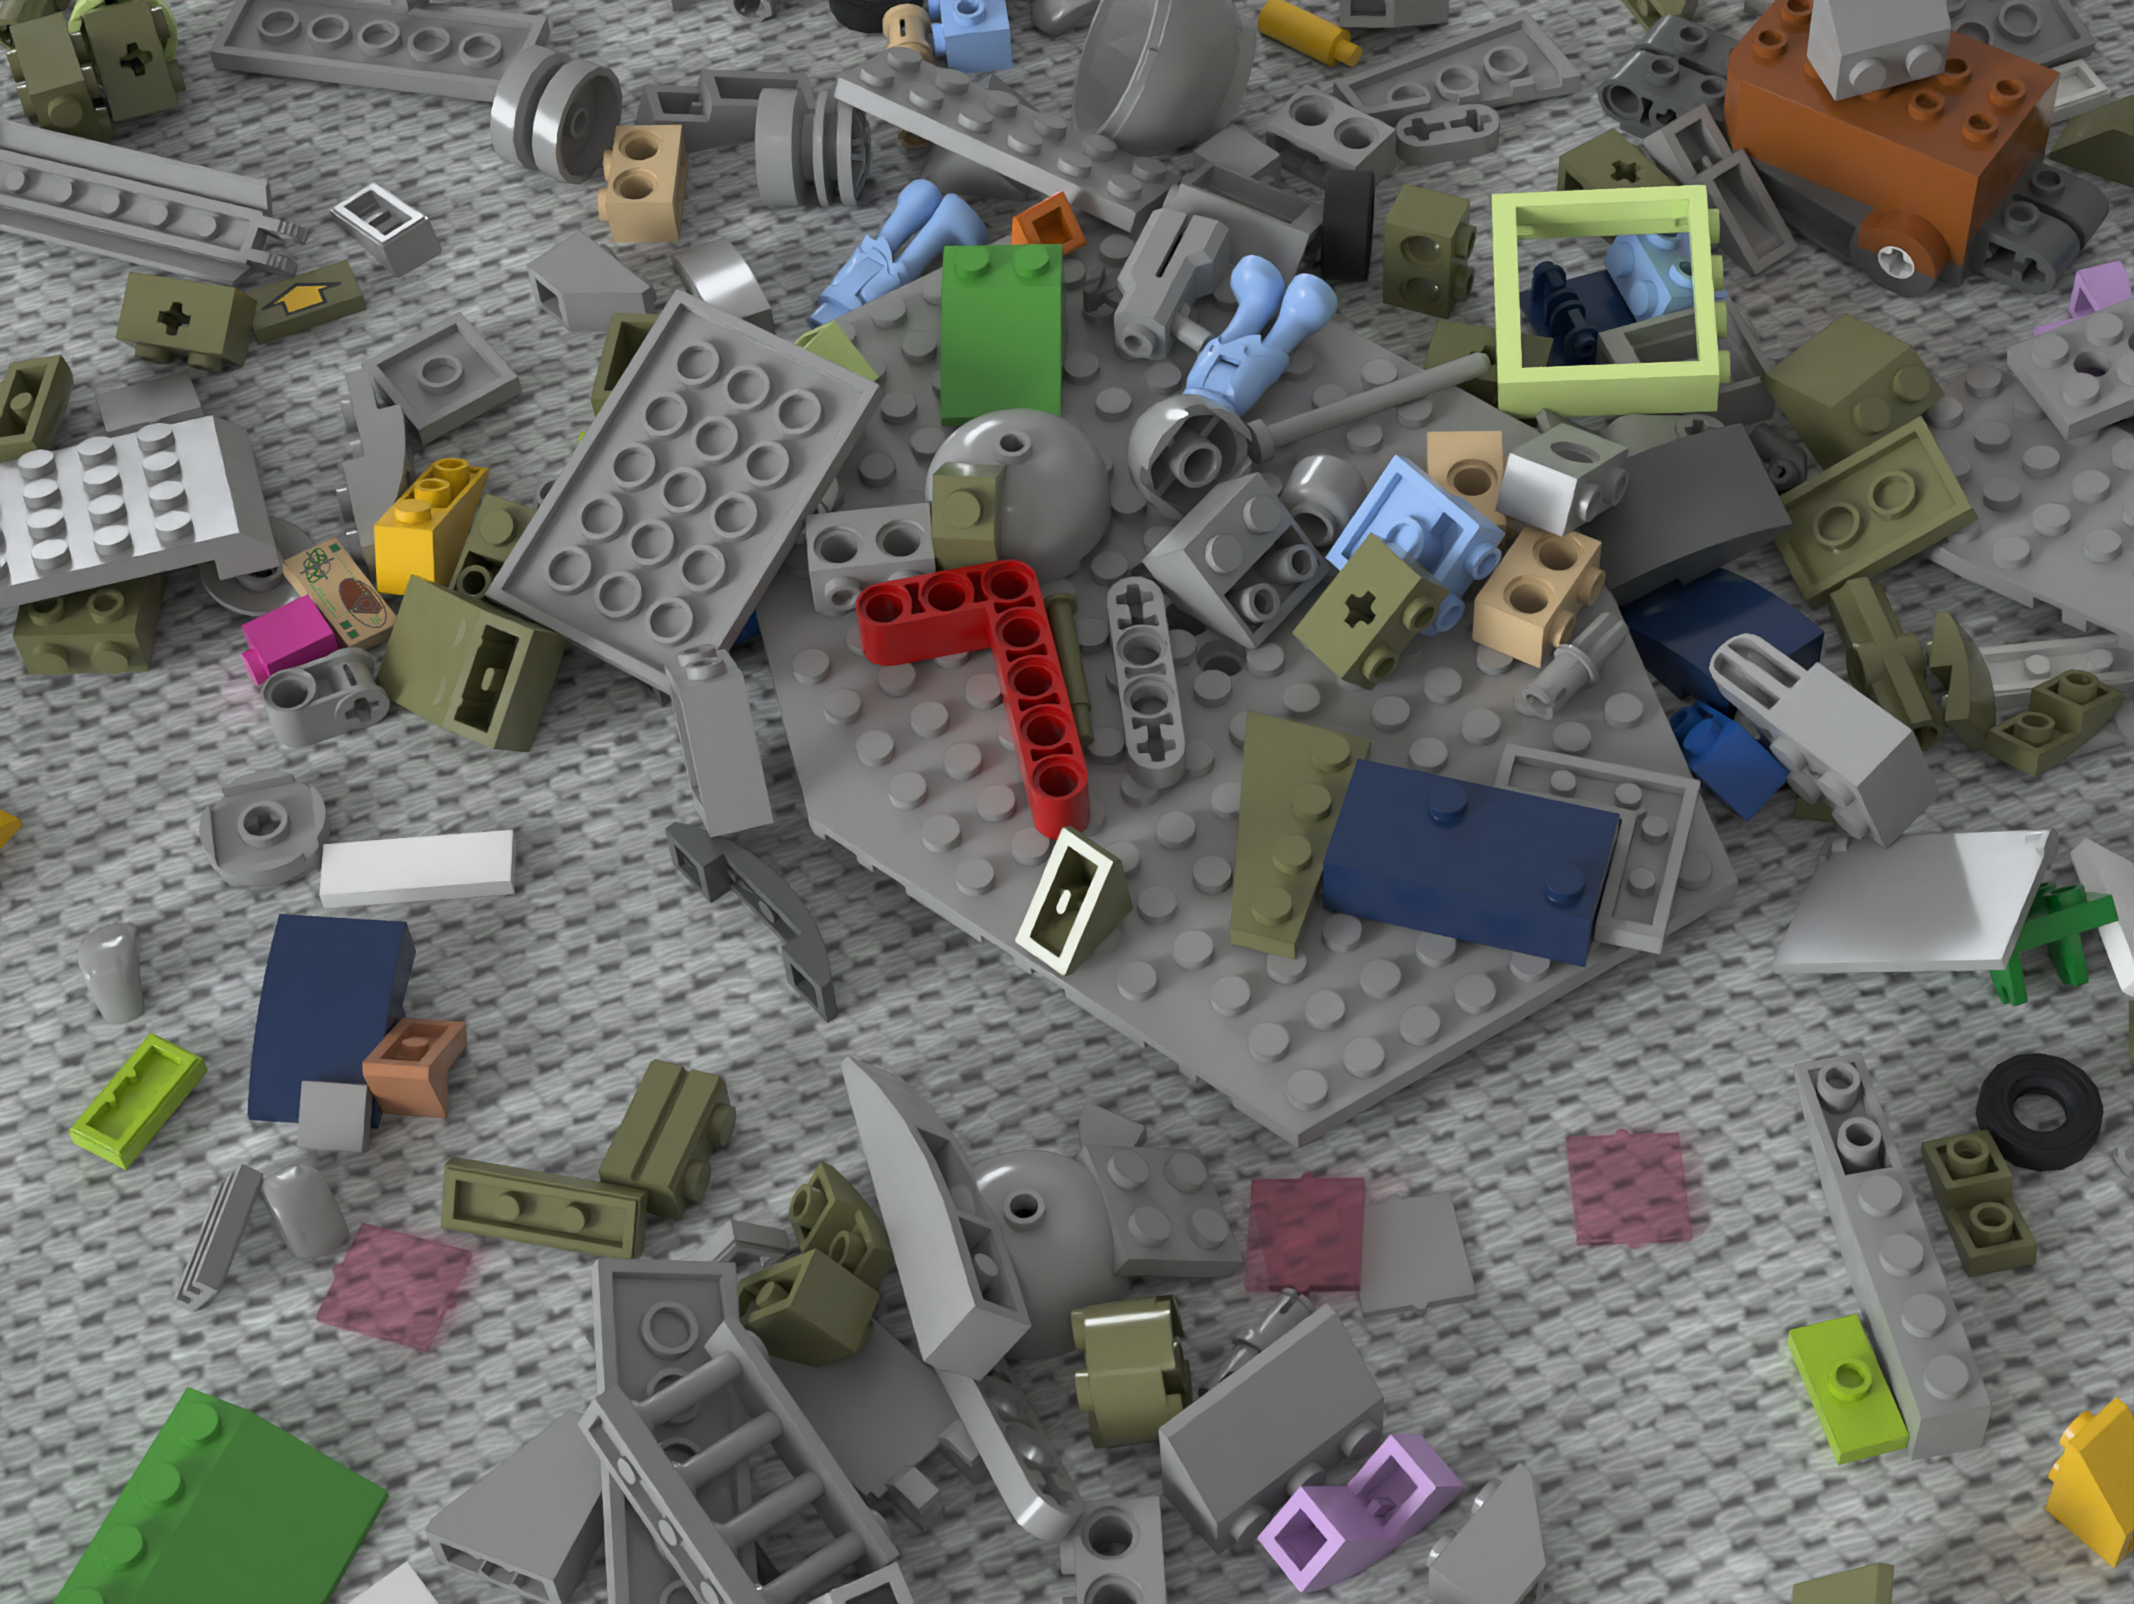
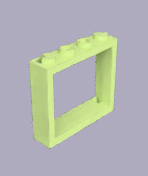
M1706 185L1492 194V246L1499 410L1516 419L1537 418L1536 416L1543 408L1562 417L1717 411L1719 383H1730L1729 350L1718 351L1717 339L1726 338L1727 312L1725 302H1715L1714 291H1723L1722 255H1711L1710 244H1719L1720 219L1718 208L1708 209ZM1689 232L1698 361L1522 368L1517 240Z

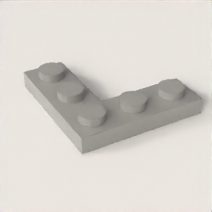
M1505 743L1493 787L1620 814L1618 838L1595 925L1594 941L1661 954L1699 798L1701 780Z

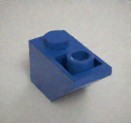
M1697 700L1691 707L1686 706L1680 709L1669 719L1668 722L1693 778L1701 780L1700 786L1729 811L1746 822L1787 781L1786 776L1790 772L1739 723L1700 700Z

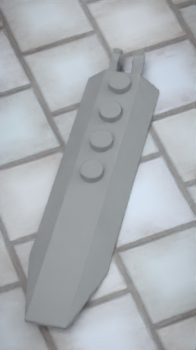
M0 119V231L234 288L254 273L256 268L290 278L295 277L298 268L296 262L287 256L272 254L262 250L267 235L290 244L305 245L309 233L308 230L299 225L273 218L269 182Z

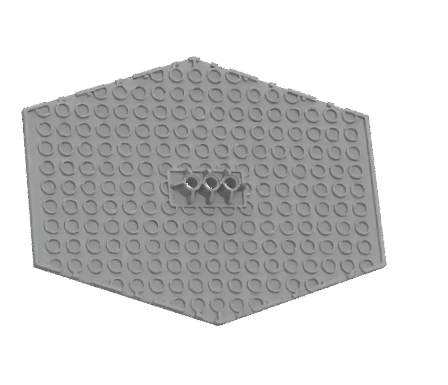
M1071 206L1087 244L1063 257L1066 310L1062 418L1082 430L1097 447L1104 460L1110 484L1111 525L1106 540L1100 539L1096 546L1080 559V569L1059 580L1039 586L1043 599L1054 593H1069L1077 600L1078 609L1073 617L1091 703L1089 715L1094 735V742L1091 745L1081 747L1088 771L1091 821L1082 834L1121 860L1133 909L1096 947L1073 974L1063 976L1015 942L1057 840L1045 837L1037 831L1033 823L991 649L986 648L896 666H881L872 663L865 657L861 648L856 608L845 611L815 612L809 575L807 539L803 544L795 543L755 608L760 635L762 636L786 736L788 737L798 782L801 787L809 825L815 835L824 841L832 838L856 854L858 863L872 872L877 869L883 871L903 884L907 895L981 943L987 939L1014 957L1016 966L1030 975L1035 971L1063 988L1067 999L1145 1049L1150 1045L1179 1064V1072L1196 1083L1203 1079L1232 1098L1233 1107L1299 1149L1642 950L1594 941L1593 938L1586 967L1324 910L1323 886L1295 960L1231 944L1230 923L1247 710L1370 739L1371 757L1369 761L1493 787L1505 743L1690 779L1694 778L1630 633L1626 636V642L1597 670L1598 679L1590 687L1583 686L1551 720L1541 719L1527 708L1525 704L1534 695L1528 700H1522L1521 690L1527 684H1530L1555 659L1554 651L1557 648L1553 649L1540 669L1472 640L1474 599L1492 573L1484 579L1473 580L1461 598L1465 603V611L1456 625L1447 631H1438L1435 637L1417 633L1400 654L1399 663L1394 672L1384 681L1377 683L1372 691L1340 679L1292 633L1340 572L1337 567L1325 558L1333 546L1315 547L1331 570L1255 649L1244 647L1178 610L1142 560L1174 529L1179 521L1159 513L1138 491L1131 481L1126 453L1129 435L1139 417L1154 403L1169 396L1182 395L1184 390H1186L1187 377L1200 353L1176 338L1167 357L1155 361L1132 356L1115 345L1114 313L1116 309L1104 303L1097 311L1085 312L1083 286L1089 272L1101 267L1105 268V274L1122 269L1147 221L1130 233ZM1011 234L989 245H1011ZM1229 264L1214 293L1196 298L1191 308L1190 319L1216 335V338L1228 327L1238 308V303L1230 287L1234 267ZM943 267L829 321L836 322L879 376L874 382L879 384L885 393V397L836 475L839 491L831 512L925 503V483L932 460L944 441L961 427L941 426L940 419L941 285ZM1280 312L1258 334L1261 335V342L1271 331ZM1330 320L1319 331L1305 337L1288 354L1290 361L1284 374L1280 376L1275 384L1266 389L1255 405L1241 417V420L1246 424L1261 419L1268 426L1425 370L1339 323ZM802 335L790 340L789 342L794 344ZM1452 386L1276 448L1274 459L1258 465L1252 461L1250 474L1260 472L1280 499L1294 467L1308 456L1318 454L1331 455L1349 462L1360 472L1366 483L1368 496L1395 454L1409 458L1425 472L1427 432L1502 431L1503 456H1509L1510 452L1538 437L1541 433L1462 389ZM1518 520L1517 537L1527 524ZM1579 527L1573 530L1578 533H1581ZM1515 540L1505 541V554ZM1128 577H1144L1154 581L1160 587L1164 598L1186 743V772L1180 781L1173 786L1163 789H1149L1139 785L1131 777L1128 769L1107 616L1108 591L1113 584ZM1605 582L1595 603L1592 606L1584 604L1578 612L1573 634L1567 644H1571L1601 613L1612 612L1619 620L1624 621L1614 596L1608 590ZM1140 604L1128 605L1132 626L1143 625V611ZM1138 648L1128 653L1125 658L1130 663L1136 665H1147L1157 660L1160 655L1149 648ZM1146 697L1135 702L1132 708L1141 714L1153 715L1164 710L1167 704L1156 697ZM1160 737L1149 738V754L1152 761L1155 762L1165 760L1162 755ZM1700 792L1665 937L1734 898L1737 893L1738 878Z

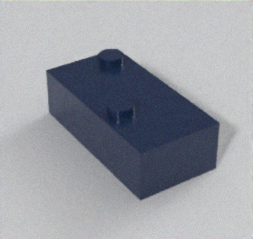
M1358 758L1323 862V909L1586 967L1617 842L1620 814Z

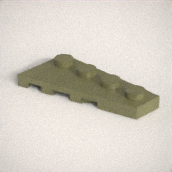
M1247 710L1230 923L1231 944L1295 960L1323 886L1324 858L1357 759L1370 760V739Z

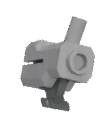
M1168 208L1153 210L1122 269L1105 274V268L1101 267L1089 272L1083 286L1084 310L1086 313L1097 311L1104 303L1116 309L1114 313L1115 345L1122 351L1135 357L1156 361L1167 357L1176 338L1198 353L1203 351L1208 342L1216 338V335L1191 320L1190 317L1191 308L1196 298L1214 293L1230 261L1229 228L1219 220L1193 215L1187 229H1183L1188 220V213Z

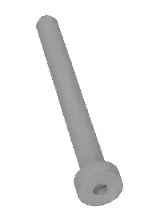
M1476 352L1268 426L1261 419L1251 421L1245 424L1250 430L1252 441L1247 438V453L1257 465L1274 459L1276 448L1483 376L1491 368L1490 359L1486 354Z

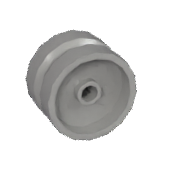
M532 45L522 50L508 65L496 90L490 121V135L494 151L503 161L526 169H540L544 175L566 183L580 185L587 181L602 164L605 149L612 148L615 129L621 121L623 97L618 77L610 68L585 60H573L570 55L548 47Z

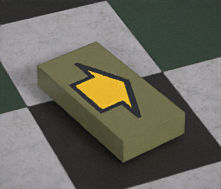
M347 259L245 293L257 301L252 331L258 345L367 309L363 294Z

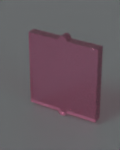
M1619 1129L1615 1135L1566 1137L1565 1144L1577 1246L1627 1244L1631 1249H1638L1641 1243L1692 1241L1679 1132L1629 1134L1627 1130Z
M1309 1172L1304 1173L1301 1179H1252L1245 1273L1246 1291L1281 1292L1282 1289L1287 1287L1296 1290L1298 1296L1303 1294L1306 1297L1309 1296L1310 1292L1361 1291L1365 1179L1315 1178Z
M362 1222L343 1262L334 1265L332 1269L335 1279L316 1315L317 1322L428 1352L447 1310H452L457 1306L455 1293L472 1260V1252Z

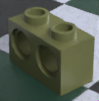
M1403 184L1384 222L1383 303L1448 320L1457 300L1465 302L1468 299L1474 282L1475 269L1467 265L1477 234V227L1469 224L1470 199Z

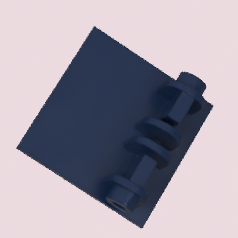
M1544 261L1533 270L1531 289L1519 292L1520 307L1535 335L1554 338L1553 367L1595 365L1598 333L1637 322L1607 269L1566 280V273L1561 266L1555 265L1551 261Z

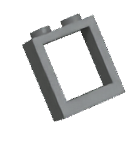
M1211 161L1205 162L1193 173L1187 172L1180 185L1173 183L1163 203L1162 208L1188 213V220L1183 229H1187L1193 215L1219 220L1229 228V263L1236 266L1245 256H1260L1270 261L1280 271L1286 287L1289 286L1295 276L1305 273L1314 264L1321 247L1323 206Z
M1730 297L1715 301L1725 302L1727 312L1726 338L1717 339L1718 351L1729 350L1730 374L1735 383L1719 387L1717 411L1646 415L1700 413L1716 418L1724 426L1740 423L1746 426L1773 418L1775 400L1760 380V377L1777 364L1774 359L1765 357L1757 343V336L1752 322L1747 317H1741ZM1694 307L1599 332L1595 365L1680 362L1698 357Z
M713 644L696 645L680 650L677 653L678 659L664 662L694 808L709 836L715 837L774 823L743 673L726 649L716 651Z

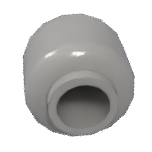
M1318 454L1306 457L1294 467L1280 496V501L1315 547L1333 546L1366 499L1367 486L1360 472L1349 462L1336 456Z

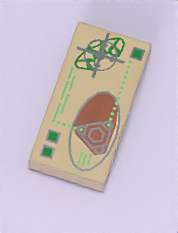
M336 537L283 561L284 576L300 597L307 594L310 596L333 631L340 649L358 647L368 650L390 639L397 616Z

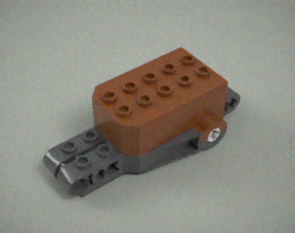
M1775 0L1740 41L1684 18L1666 15L1653 24L1631 49V52L1622 59L1599 86L1598 99L1603 110L1612 119L1620 123V130L1641 139L1705 103L1732 153L1741 148L1744 149L1787 227L1849 265L1863 270L1876 285L1906 298L1925 294L1932 289L1938 280L1959 288L1972 270L2026 293L2034 295L2046 294L2055 287L2109 213V203L2097 186L2087 180L2043 163L2061 73L1951 30L1944 73L1835 101L1807 58L1813 0Z

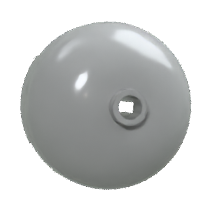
M1009 408L978 416L963 424L944 441L929 467L925 483V502L930 504L932 522L933 474L945 462L1007 465L1001 509V560L1016 559L1027 563L1035 571L1039 585L1059 580L1080 569V559L1087 555L1100 539L1105 541L1110 530L1112 513L1109 477L1104 460L1097 447L1082 430L1055 414L1029 408Z
M1011 1151L977 1163L973 1166L976 1184L984 1200L996 1214L1032 1325L1003 1357L1016 1360H1039L1061 1356L1077 1350L1071 1322L1072 1309L1125 1300L1128 1291L1132 1289L1134 1276L1115 1275L1113 1272L1114 1246L1108 1211L1097 1183L1089 1171L1077 1160L1050 1151ZM956 1185L950 1188L949 1193L956 1209L975 1216L973 1198L967 1187ZM973 1249L969 1251L970 1257L972 1256Z

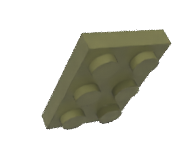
M1920 416L1782 494L1780 498L1795 529L1775 538L1774 541L1805 602L1812 611H1815L1829 603L1830 594L1844 586L1847 580L1867 576L1870 580L1979 518L1928 425Z

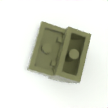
M61 354L11 362L9 364L4 381L0 382V463L19 459L25 453L34 450H53L74 385L72 371Z

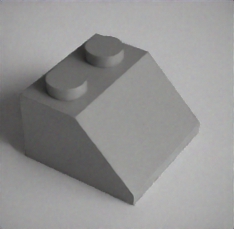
M1813 0L1807 58L1835 101L1944 73L1952 28L1946 0Z

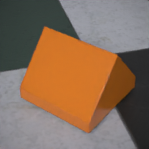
M1059 191L1012 218L1011 245L1063 244L1064 257L1086 245L1087 241L1064 191Z

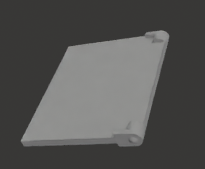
M2056 829L1900 835L1887 849L1883 848L1869 836L1863 837L1861 840L1852 836L1827 837L1817 856L1819 859L1817 868L1771 963L1774 973L2005 970L2046 869H2051L2058 852L2059 837Z

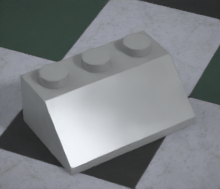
M1328 1303L1324 1304L1159 1428L1163 1495L1218 1555L1235 1542L1244 1546L1257 1539L1271 1522L1272 1514L1284 1506L1300 1486H1322L1330 1469L1346 1457L1351 1461L1362 1458L1377 1444L1382 1435L1384 1396L1337 1312Z

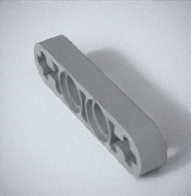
M1128 577L1113 584L1107 593L1108 626L1128 769L1131 777L1139 785L1149 789H1163L1173 786L1180 781L1186 772V743L1164 598L1160 587L1154 581L1144 577ZM1140 604L1143 611V625L1132 626L1128 605ZM1138 648H1149L1160 655L1157 660L1147 665H1136L1130 663L1125 658L1128 653ZM1146 697H1156L1167 704L1164 710L1153 715H1144L1132 708L1135 702ZM1160 737L1162 755L1165 760L1159 762L1152 761L1149 754V738Z
M1003 1357L981 1381L935 1368L1015 1520L1027 1532L1041 1540L1050 1543L1063 1541L1083 1514L1085 1506L1005 1358Z

